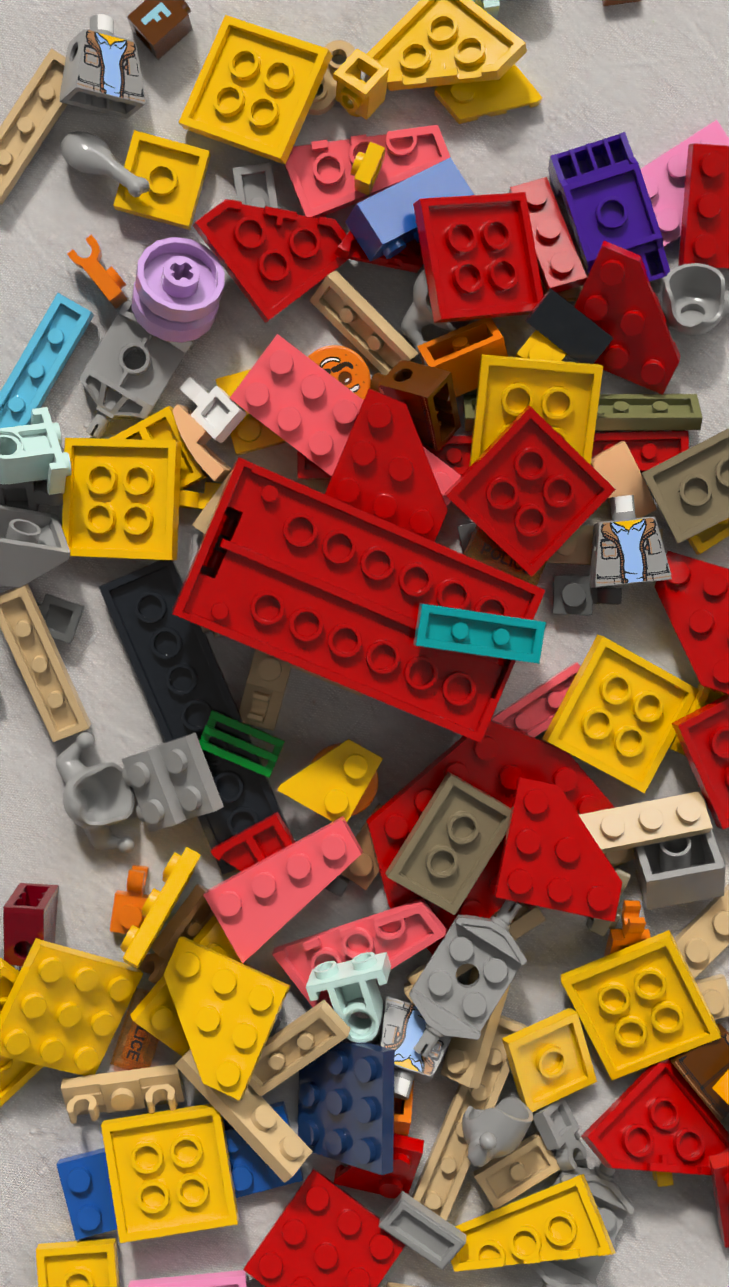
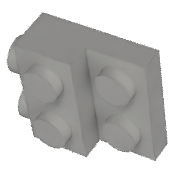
M196 732L144 749L122 759L124 765L122 771L123 780L128 786L133 788L138 801L136 808L137 816L141 822L146 823L149 832L171 827L187 819L212 813L224 807Z

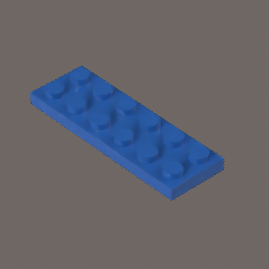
M284 1101L270 1104L274 1111L291 1128ZM223 1117L236 1198L303 1181V1172L300 1167L294 1176L284 1183ZM105 1148L59 1159L56 1165L75 1239L78 1240L116 1230L117 1223Z

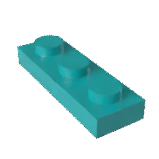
M420 603L414 645L540 664L546 622Z

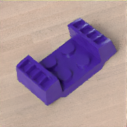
M619 133L615 136L551 155L548 167L555 196L563 197L585 265L584 271L586 276H588L603 241H607L640 255L647 270L646 275L649 282L666 277L670 272V268L663 247V237L639 163L633 155L626 133Z

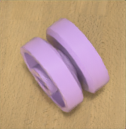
M171 237L157 240L147 247L138 260L136 280L132 291L131 308L137 322L149 334L171 342L182 343L195 340L208 332L216 319L219 301L224 289L225 272L219 258L206 246L186 238Z

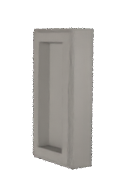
M404 1191L398 1195L379 1220L380 1228L441 1270L446 1268L466 1243L467 1235Z

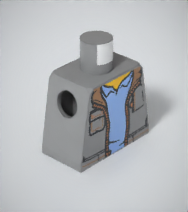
M104 14L93 15L90 17V29H83L68 45L59 96L60 102L129 118L145 105V93L137 46L132 40L114 36V20L112 17Z
M634 495L611 497L612 521L598 522L593 527L590 588L672 579L656 518H636Z
M387 996L383 1003L384 1011L379 1027L377 1045L395 1050L394 1097L408 1100L414 1080L428 1084L433 1078L452 1036L444 1035L439 1037L428 1058L422 1056V1051L420 1054L417 1053L413 1048L427 1029L425 1026L426 1021L415 1005L413 1006L410 1003Z

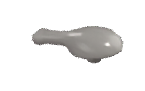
M75 131L67 134L60 145L61 154L72 167L85 174L108 175L126 187L129 194L133 197H139L142 193L149 191V181L134 175L115 160L109 146L96 135Z

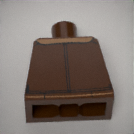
M402 360L387 375L376 373L371 378V389L407 404L421 442L433 450L439 451L461 427L451 372Z
M718 1023L717 1026L720 1030L721 1038L673 1056L669 1060L720 1122L728 1115L729 1105L712 1087L729 1069V1032Z

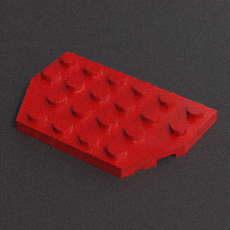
M491 719L481 743L462 736L370 816L366 823L380 871L386 901L392 909L423 898L388 878L385 872L448 771L512 808L518 777L559 785L578 815L615 807L569 753L550 743ZM506 834L455 915L423 898L446 928V933L457 915L490 918L503 906L506 899L496 898L494 892ZM444 937L426 947L432 955Z

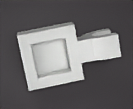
M189 376L179 388L198 406L191 416L220 443L225 441L247 415L218 386H215L210 392L203 384L199 385Z

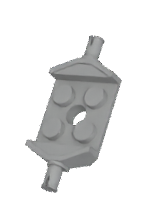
M125 301L79 378L97 404L96 410L99 412L85 431L97 439H101L111 419L114 420L115 417L142 421L151 416L150 413L186 353L194 347L192 340L182 343L171 342L149 334L137 322L131 308L132 301ZM134 349L142 350L146 355L145 364L137 370H131L125 365L127 353Z
M506 900L496 917L492 916L491 919L471 915H457L409 993L411 1000L426 1021L425 1026L427 1028L413 1048L417 1053L420 1054L422 1051V1056L428 1058L439 1037L444 1035L475 1040L480 1038L481 1030L521 965H525L527 962L526 957L509 932V924H511L520 907H522L519 902ZM472 964L478 969L479 976L473 984L463 985L457 980L456 971L461 965Z
M601 1162L600 1166H595L594 1169L577 1167L575 1170H560L554 1185L584 1174L613 1245L627 1213L633 1214L634 1211L631 1201L613 1181V1174L616 1169L606 1168ZM607 1255L531 1263V1266L540 1275L543 1282L542 1287H598L596 1278Z

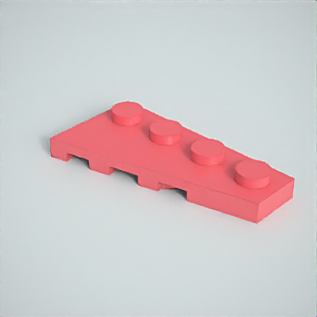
M432 125L388 131L387 134L367 137L364 134L351 136V139L331 142L320 140L312 141L308 145L293 146L284 166L304 216L319 218L320 216L324 217L375 195L377 192L379 193L451 156L439 126ZM373 142L385 147V160L368 196L355 190V176L350 173L358 152L365 153L369 143Z
M342 816L208 889L203 896L243 964L362 854L363 850Z
M422 898L275 947L272 955L312 1007L323 1000L332 1007L327 990L321 991L318 1000L310 1001L306 985L312 969L317 965L327 961H335L336 963L350 961L355 956L365 952H373L374 954L387 952L391 969L444 937L446 928Z

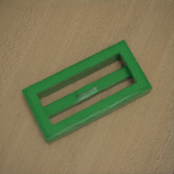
M212 710L199 743L202 750L270 778L286 740ZM218 721L275 745L274 749L270 752L214 727ZM211 736L265 758L268 760V763L264 766L209 742Z

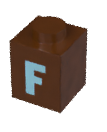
M145 0L127 16L132 32L157 60L192 30L189 18L191 9L185 0Z

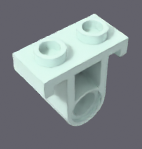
M47 407L32 409L30 425L0 428V484H16L48 479L47 491L49 495L64 493L66 476H71L72 473L69 454L67 452L62 453L61 430L57 422L52 423Z
M365 952L355 956L350 961L342 963L327 961L317 965L310 973L306 985L310 1001L318 1000L321 991L327 990L334 1011L351 1028L347 1037L350 1041L366 1043L372 1040L378 1033L384 1006L376 978L379 985L387 984L391 969L387 952L380 954ZM362 1012L367 1014L370 1018L362 1019L357 1017L354 1013Z

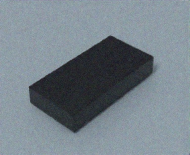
M551 288L525 320L578 363L594 364L614 339Z

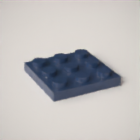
M346 1038L299 1070L298 1136L313 1151L312 1153L379 1175L393 1172L394 1049L370 1043H356Z

